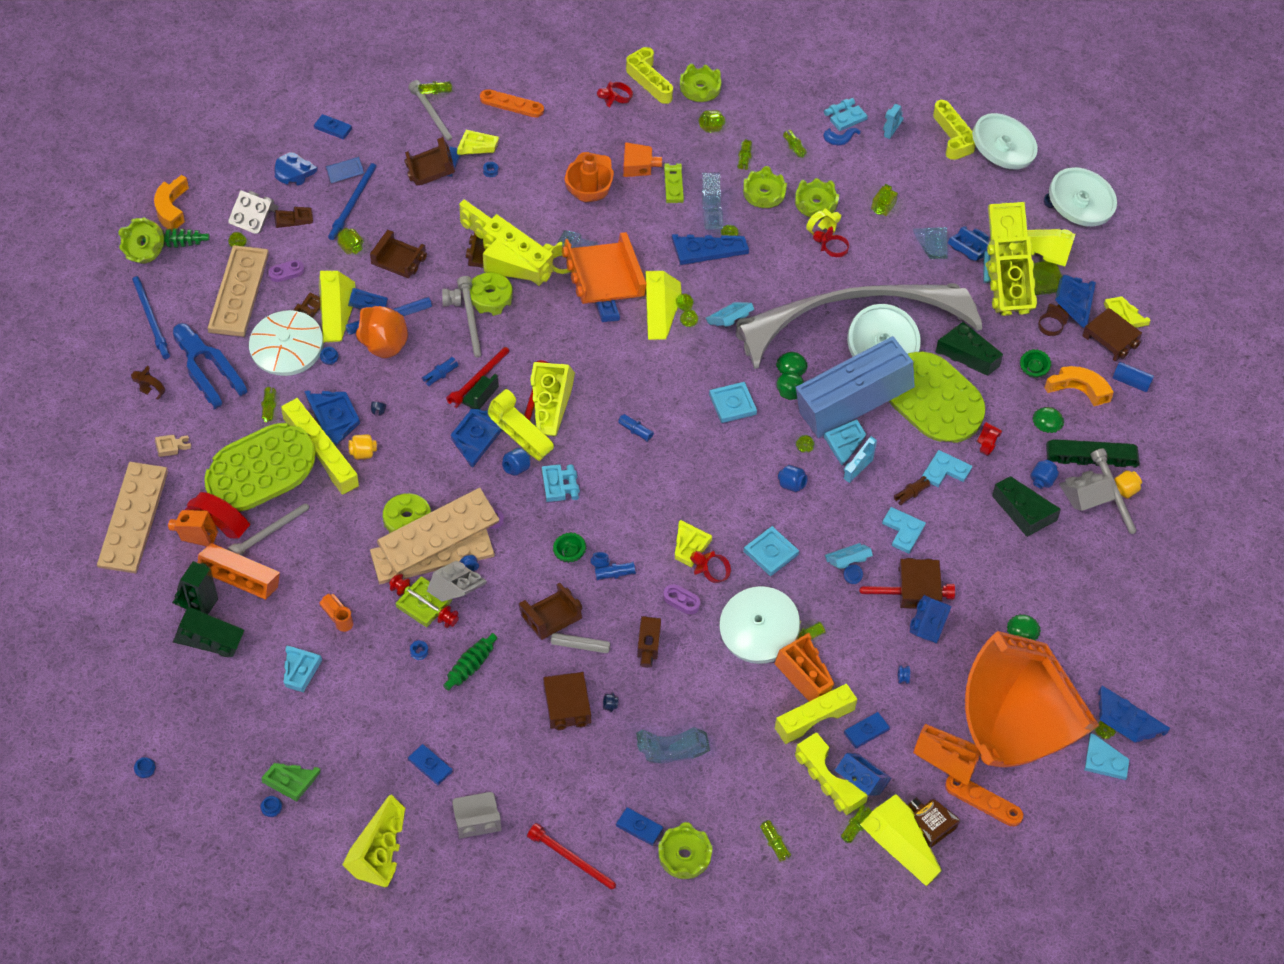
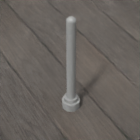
M419 80L412 81L408 86L410 92L418 96L444 138L450 141L452 136L424 95L423 85Z
M462 276L457 279L458 288L463 292L474 356L479 358L481 356V349L470 295L472 280L469 276Z
M1104 448L1098 449L1090 454L1092 460L1097 465L1099 464L1104 476L1111 477L1115 496L1114 500L1129 533L1135 534L1136 528L1106 463L1108 455Z
M303 504L243 543L232 544L227 550L243 556L245 550L308 511L309 505Z

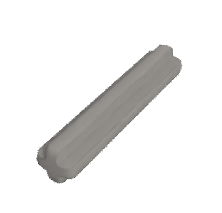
M554 633L551 636V644L602 653H608L610 650L609 641Z

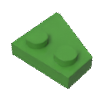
M274 763L262 776V783L297 802L320 774V768L314 767L313 770L301 769L299 765L287 766Z

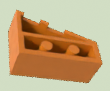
M810 633L780 649L774 663L808 701L830 692L834 685L825 664L821 662L818 656L817 648H814Z
M927 724L922 728L913 751L920 758L967 786L981 755L976 744Z

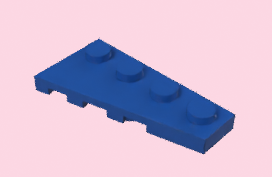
M672 234L671 238L680 265L749 254L745 236L722 235L721 238H715L712 235H705V237L687 235V237H678V234Z

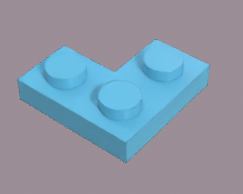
M938 450L922 476L926 477L924 481L928 479L930 484L939 487L946 474L964 482L973 466Z
M891 507L882 524L899 531L892 542V546L909 554L924 529L926 522Z

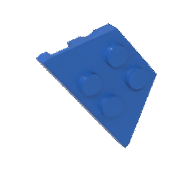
M1063 275L1059 280L1055 301L1084 328L1088 324L1096 282L1084 283L1081 278Z
M304 391L319 426L335 446L360 424V420L346 392L333 393L322 391V394H313L311 391Z
M471 409L451 433V440L469 465L474 467L501 433L502 429L489 417L488 410Z
M1103 685L1098 691V695H1100L1099 720L1133 742L1155 738L1156 734L1160 733L1164 736L1170 730V727L1155 719L1146 711L1139 709L1127 699L1120 697Z

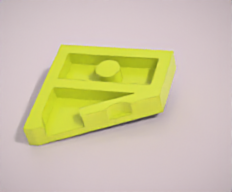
M465 130L457 148V154L494 153L499 137Z
M1122 296L1105 299L1104 306L1106 309L1111 308L1135 328L1150 324L1151 320L1148 317H1142L1138 313L1139 310L1135 306L1130 305Z
M680 520L675 559L692 567L694 563L690 559L691 554L694 551L703 553L712 541V535Z

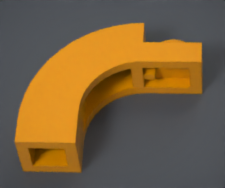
M182 174L173 180L171 184L163 182L158 187L154 197L155 209L160 223L165 228L171 229L172 232L173 228H178L185 222L183 211L173 205V202L189 189L187 178Z
M1076 366L1062 367L1059 375H1052L1047 378L1044 387L1047 393L1066 388L1078 389L1088 396L1093 406L1110 402L1114 393L1102 376L1092 370Z

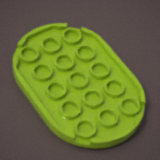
M928 352L908 353L913 361L915 387L893 398L889 403L922 434L933 440L956 443L972 437L980 429L985 415V403L978 389L942 357Z
M277 423L264 427L230 443L212 458L213 462L205 472L204 482L206 491L223 499L238 511L254 508L294 489L305 480L314 465V444L309 435L299 426Z

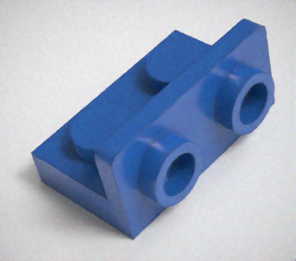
M924 595L918 602L915 617L910 622V632L918 637L937 643L952 606Z

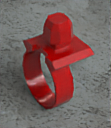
M610 81L606 88L598 89L597 96L600 99H604L607 107L610 108L614 100L623 104L628 103L633 96V91L622 82L612 83ZM612 88H618L627 92L629 97L620 96Z
M832 226L829 227L826 233L815 231L813 239L821 243V251H825L832 257H842L848 253V240L843 236L833 235ZM831 240H841L847 245V249L844 252L835 253L828 250L826 243Z
M987 422L984 424L983 430L977 439V442L982 444L980 447L982 454L989 456L996 447L995 442L1001 436L1002 430Z
M694 551L691 554V561L697 565L694 575L703 572L705 577L713 583L722 582L730 576L731 566L724 556L715 555V551L707 554ZM716 557L724 563L726 576L723 580H716L710 575L707 565L710 558Z

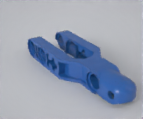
M185 323L177 324L174 327V339L181 350L184 349L188 358L187 368L189 376L198 389L203 391L208 403L213 405V410L220 407L222 401L197 366L195 358L198 355L203 354L206 359L212 360L220 373L226 376L231 388H234L239 396L247 393L244 382L219 349L206 346L200 337L193 332L191 327Z

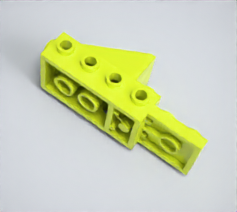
M463 199L459 204L460 222L463 227L471 229L477 237L483 239V246L485 248L483 253L484 272L531 280L538 286L548 281L553 272V253L496 214L491 219Z
M1025 202L989 204L988 215L991 241L987 246V253L990 255L991 260L986 262L985 265L991 279L990 288L994 293L992 307L996 313H1001V316L1012 315V312L1019 311V315L1029 314L1030 310L1036 308L1037 297L1034 290V263L1031 256L1032 243L1030 242V236L1027 234Z

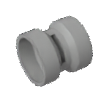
M443 289V307H449L450 305L461 307V290Z

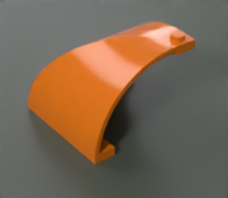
M997 631L988 639L977 654L967 680L965 711L971 736L981 753L982 761L986 765L1014 767L1028 764L1066 748L1099 726L1047 643Z

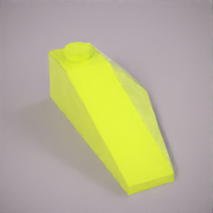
M1066 229L1027 230L1030 242L1032 243V255L1038 253L1043 256L1045 261L1066 266L1076 234Z
M320 271L319 296L324 342L342 341L346 330L345 326L348 323L353 308L348 306L353 288H356L355 282L339 271Z
M646 271L645 281L647 285L645 292L648 340L667 339L682 297L681 282L665 271Z
M534 362L530 380L533 388L536 426L547 436H557L572 391L575 372L570 365Z
M895 794L875 808L860 825L875 841L927 886L942 870L931 848L928 847L922 829L919 828L914 818L915 815L912 809Z
M389 795L352 845L342 864L356 879L382 887H388L396 871L397 863L392 862L393 851H399L400 845L396 843V833L402 832L405 807L393 795Z

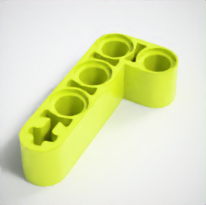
M643 47L627 56L626 72L659 102L663 104L670 103L673 99V86L652 68L654 63L653 49Z
M936 101L933 117L951 138L947 143L946 157L956 160L974 153L976 145L973 140V131L948 101Z
M507 389L503 390L491 401L488 408L489 417L538 461L542 460L554 449L552 441L514 407L516 403L514 394Z

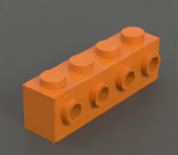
M210 543L198 554L197 563L208 565L214 578L266 600L278 588L279 571L218 545Z

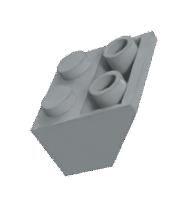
M1093 471L1083 472L1082 476L1077 478L1069 477L1065 479V482L1059 483L1074 509L1083 511L1115 499L1111 477L1096 474Z
M454 561L433 572L427 592L441 601H446L464 596L487 583V580L482 578L480 574L465 567L463 563Z

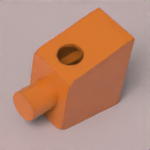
M625 142L623 177L651 175V167H662V157L652 156L651 146Z
M182 510L177 520L170 519L168 523V529L170 531H177L181 541L206 547L210 543H214L218 534V530L208 511Z

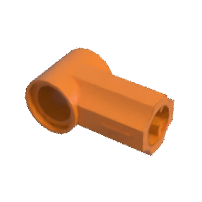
M328 593L319 602L320 607L335 623L339 631L347 632L351 630L354 622L350 609L344 607L334 594Z

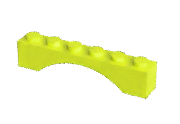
M296 398L282 405L283 419L289 425L299 426L309 435L315 447V455L340 493L344 495L358 487V475L299 399Z

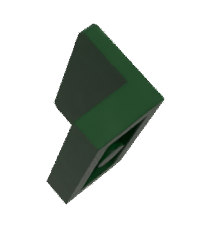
M494 374L490 379L482 376L463 398L462 404L472 409H480L499 387L498 375Z

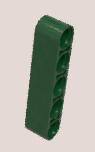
M1053 439L1046 443L1047 460L1058 462V464H1096V462H1093L1090 454L1104 448L1108 455L1106 457L1107 465H1114L1115 467L1133 466V468L1140 465L1139 450L1135 444Z

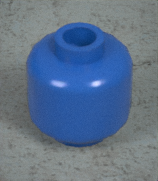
M515 448L503 456L502 467L508 474L517 476L529 469L530 455L522 448Z
M1049 460L1039 461L1030 474L1033 485L1040 489H1043V487L1050 488L1059 475L1057 465Z
M787 465L778 474L780 486L784 489L798 492L804 489L807 484L808 477L802 468Z

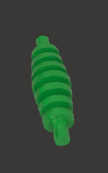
M173 228V232L171 229H167L166 233L162 230L164 245L166 242L167 247L170 248L172 247V242L174 248H179V242L181 247H186V241L188 246H193L194 241L196 245H200L202 241H210V234H201L199 230H195L194 234L192 229H188L187 234L185 229H180V234L178 228ZM146 237L142 238L143 243H146Z
M491 633L487 639L481 638L478 643H475L464 652L452 667V671L447 674L448 680L443 687L449 691L454 685H461L475 671H478L481 667L480 665H483L489 653L494 649L493 643L498 639L497 636Z

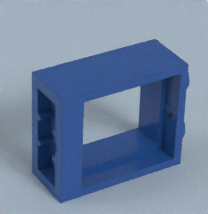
M846 753L834 770L868 796L880 795L892 779L858 753Z

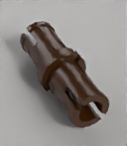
M922 476L913 484L909 483L905 489L894 495V500H900L898 504L902 505L912 497L916 498L921 491L930 487L929 480L924 481L926 477Z

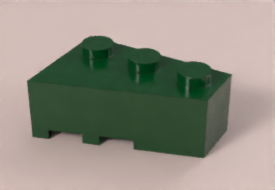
M964 322L941 337L937 342L935 353L945 355L951 358V360L965 364L967 367L987 376L1000 367L1003 353Z
M1010 476L995 484L992 497L1026 537L1058 520L1061 511L1059 507Z
M193 561L179 581L172 604L184 609L190 607L209 614L218 601L211 568L204 563L199 564Z
M187 607L173 643L217 653L223 657H233L245 630Z

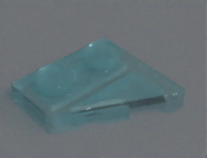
M947 227L913 229L914 236L929 259L948 258Z

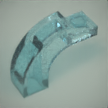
M720 172L702 173V211L705 229H723Z
M696 727L681 734L667 737L657 736L643 729L636 733L639 751L645 754L647 761L654 763L694 759L710 751L707 732Z

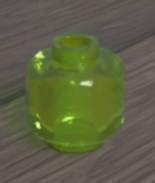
M706 110L699 117V126L708 133L721 131L725 124V117L719 110Z
M345 228L338 234L337 244L346 254H357L363 249L364 240L355 229Z

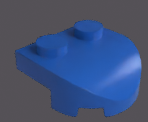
M290 152L276 160L274 168L275 178L284 184L296 182L297 186L305 182V178L317 172V167L311 164L310 161L299 157L296 153Z
M964 226L960 228L958 234L950 237L948 244L954 250L967 255L970 260L977 261L983 258L985 251H987L989 236L979 229L975 228L973 231H970Z

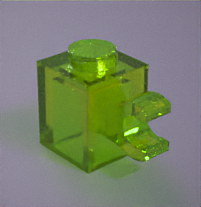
M885 184L873 198L871 209L879 215L887 216L896 204L898 193L892 190V186Z

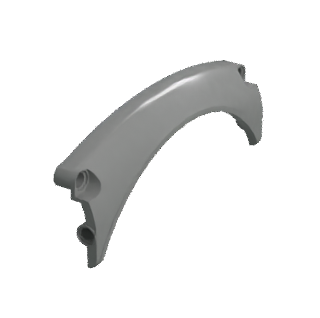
M957 284L876 285L828 292L791 302L750 318L739 319L736 326V337L744 341L746 356H750L754 369H757L770 342L786 325L803 313L825 303L870 296H897L918 300L944 309L956 315L959 320L966 321L977 331L982 330V321L976 304L967 289L960 288Z

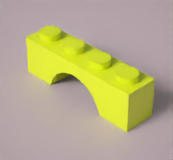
M846 683L777 717L775 730L783 742L787 744L804 736L812 726L826 718L835 717L838 719L854 711L857 698Z
M816 732L797 744L795 757L801 765L804 764L808 768L810 777L813 780H818L823 793L826 796L830 795L837 810L843 811L847 816L867 802L868 795L848 780L837 778L828 771L825 759L828 756L829 746Z

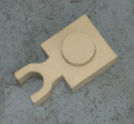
M174 435L155 437L158 456L178 454V449H191L190 443H183L189 440L188 435L182 436L179 439H175Z

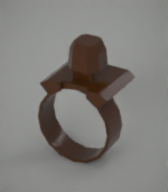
M1048 304L1046 314H1043L1039 319L1038 328L1045 335H1059L1064 325L1067 324L1069 314L1059 304L1057 306ZM1047 317L1054 318L1061 323L1062 328L1055 332L1048 331L1041 326L1040 321Z
M147 365L142 372L133 371L131 378L140 385V392L148 395L152 390L149 386L152 385L159 392L156 399H160L165 393V387L158 379L150 375V367Z

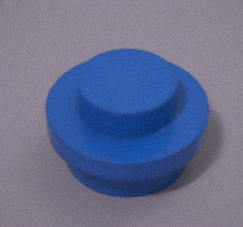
M325 347L320 354V360L324 364H333L339 358L338 352L333 347Z
M596 552L593 554L590 562L596 568L606 567L610 565L609 555L604 552Z
M849 565L844 570V579L850 584H857L862 580L863 571L858 565Z
M147 757L138 759L134 765V772L140 778L150 777L156 769L154 761Z
M268 796L261 803V811L267 817L277 816L282 810V803L277 797Z

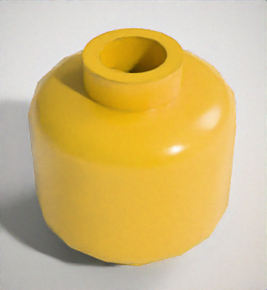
M369 434L354 435L348 441L349 454L353 455L354 459H370L373 456V452H377L376 440H372Z
M1126 470L1114 478L1118 490L1124 498L1128 499L1141 490L1142 480L1135 471Z

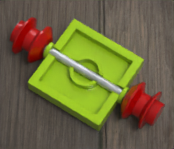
M403 574L392 577L389 582L390 591L397 590L398 596L403 595L396 602V608L426 628L437 617L438 623L445 622L446 628L449 626L453 627L458 622V611L451 612V606H448L452 599L441 601L428 593L427 589L430 583L428 580L421 576L410 587V579L403 580Z

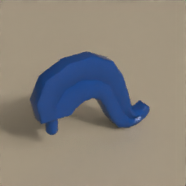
M828 128L827 131L825 130L823 137L826 142L840 146L848 143L855 133L860 134L861 131L857 128H850L843 135H838Z

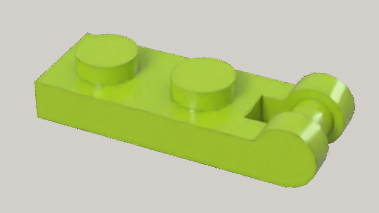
M664 163L666 203H683L682 164L670 165L669 163Z

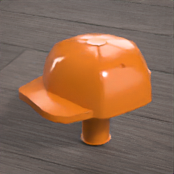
M589 152L579 154L575 161L570 163L565 174L567 190L574 197L585 203L605 198L609 193L614 176L610 157Z
M374 306L373 308H362L356 337L372 354L381 358L393 357L400 352L408 339L405 318L399 312L388 307Z

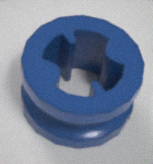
M486 162L483 165V174L489 178L497 176L498 165L495 162Z
M467 555L460 560L471 571L479 568L477 557L474 555Z
M424 641L413 642L410 646L411 657L416 660L425 659L428 655L427 644ZM419 647H422V651H420V653H416V650H418Z
M899 665L898 684H901L903 681L909 684L910 666L903 668L902 665Z

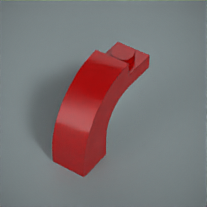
M200 492L196 498L191 499L187 503L185 510L208 511L214 524L230 539L240 538L251 525L232 505L210 493Z

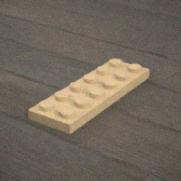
M233 245L209 321L208 333L245 337L269 256L268 249Z
M129 462L97 562L98 568L137 573L168 474L167 467Z
M478 488L377 540V543L395 574L398 575L499 523V518L481 488Z
M487 529L400 574H403L404 579L433 572L454 561L460 562L467 555L476 556L477 561L494 557ZM381 548L370 549L379 584L390 582L396 574Z

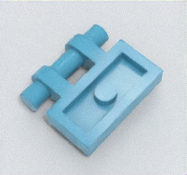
M853 98L842 100L841 103L833 104L824 110L826 116L833 115L830 121L839 131L868 118V115L859 105L852 107L855 104Z
M561 464L542 466L546 502L566 500L565 494L567 493L571 494L572 500L579 499L578 493L580 489L576 482L577 472L574 470V465H567V470L563 471L561 470ZM567 479L569 484L564 485L563 480Z

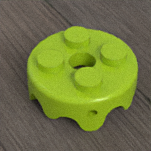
M691 63L680 76V90L686 98L692 101L707 102L713 100L721 91L722 83L719 69L712 70L708 65H704L702 68H695V65Z
M764 166L758 172L751 171L747 179L744 178L743 195L750 204L759 208H772L784 200L787 183H785L782 174L774 175L769 166ZM766 189L768 192H762L761 190Z
M815 178L810 183H807L805 180H801L795 193V205L805 216L811 218L816 212L823 211L825 208L830 213H833L838 206L839 194L836 193L833 181L829 180L825 183Z
M144 217L134 218L129 226L120 228L118 232L121 237L119 248L128 260L140 264L149 263L156 259L162 251L164 235L162 229L154 221ZM146 237V243L141 246L142 238Z
M488 272L477 275L472 279L470 290L472 306L474 305L479 313L490 312L493 316L501 314L502 309L506 305L510 306L512 303V284L505 276L498 273ZM492 289L494 292L488 293L486 290Z
M404 493L391 498L384 506V528H387L389 533L431 513L430 505L424 498L416 494ZM405 512L412 513L410 517L402 516Z
M684 822L676 828L668 829L659 842L658 859L663 869L673 877L680 879L695 878L708 868L711 861L712 845L707 834L704 831L701 832L694 829L691 823ZM685 849L688 850L691 853V855L687 858H684L679 855V852Z

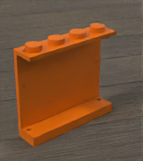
M627 232L620 233L618 243L571 248V243H569L568 239H565L562 255L567 260V269L571 271V280L576 285L577 297H580L582 304L642 297L645 295L647 284Z

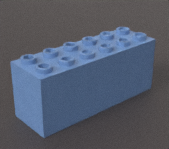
M892 336L797 386L799 413L817 438H820L826 432L838 428L914 388L913 361L895 337Z

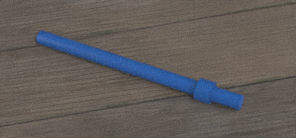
M371 163L341 215L334 221L332 230L328 235L330 240H334L338 232L342 231L345 220L375 171L376 164Z
M135 276L132 280L156 339L155 345L160 350L163 359H168L170 355L167 350L166 339L162 337L140 278Z

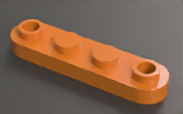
M490 89L483 90L480 93V101L485 105L535 118L542 116L544 113V106L536 101Z
M952 776L947 778L945 789L949 794L1008 826H1018L1022 822L1023 812L1013 803L972 781L967 786ZM953 782H958L960 785H954ZM1010 812L1015 813L1016 816L1010 815Z

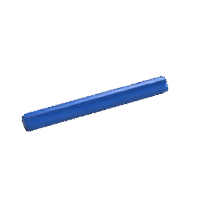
M429 297L393 310L403 316H407L432 307V302ZM360 320L345 326L349 335L356 333Z

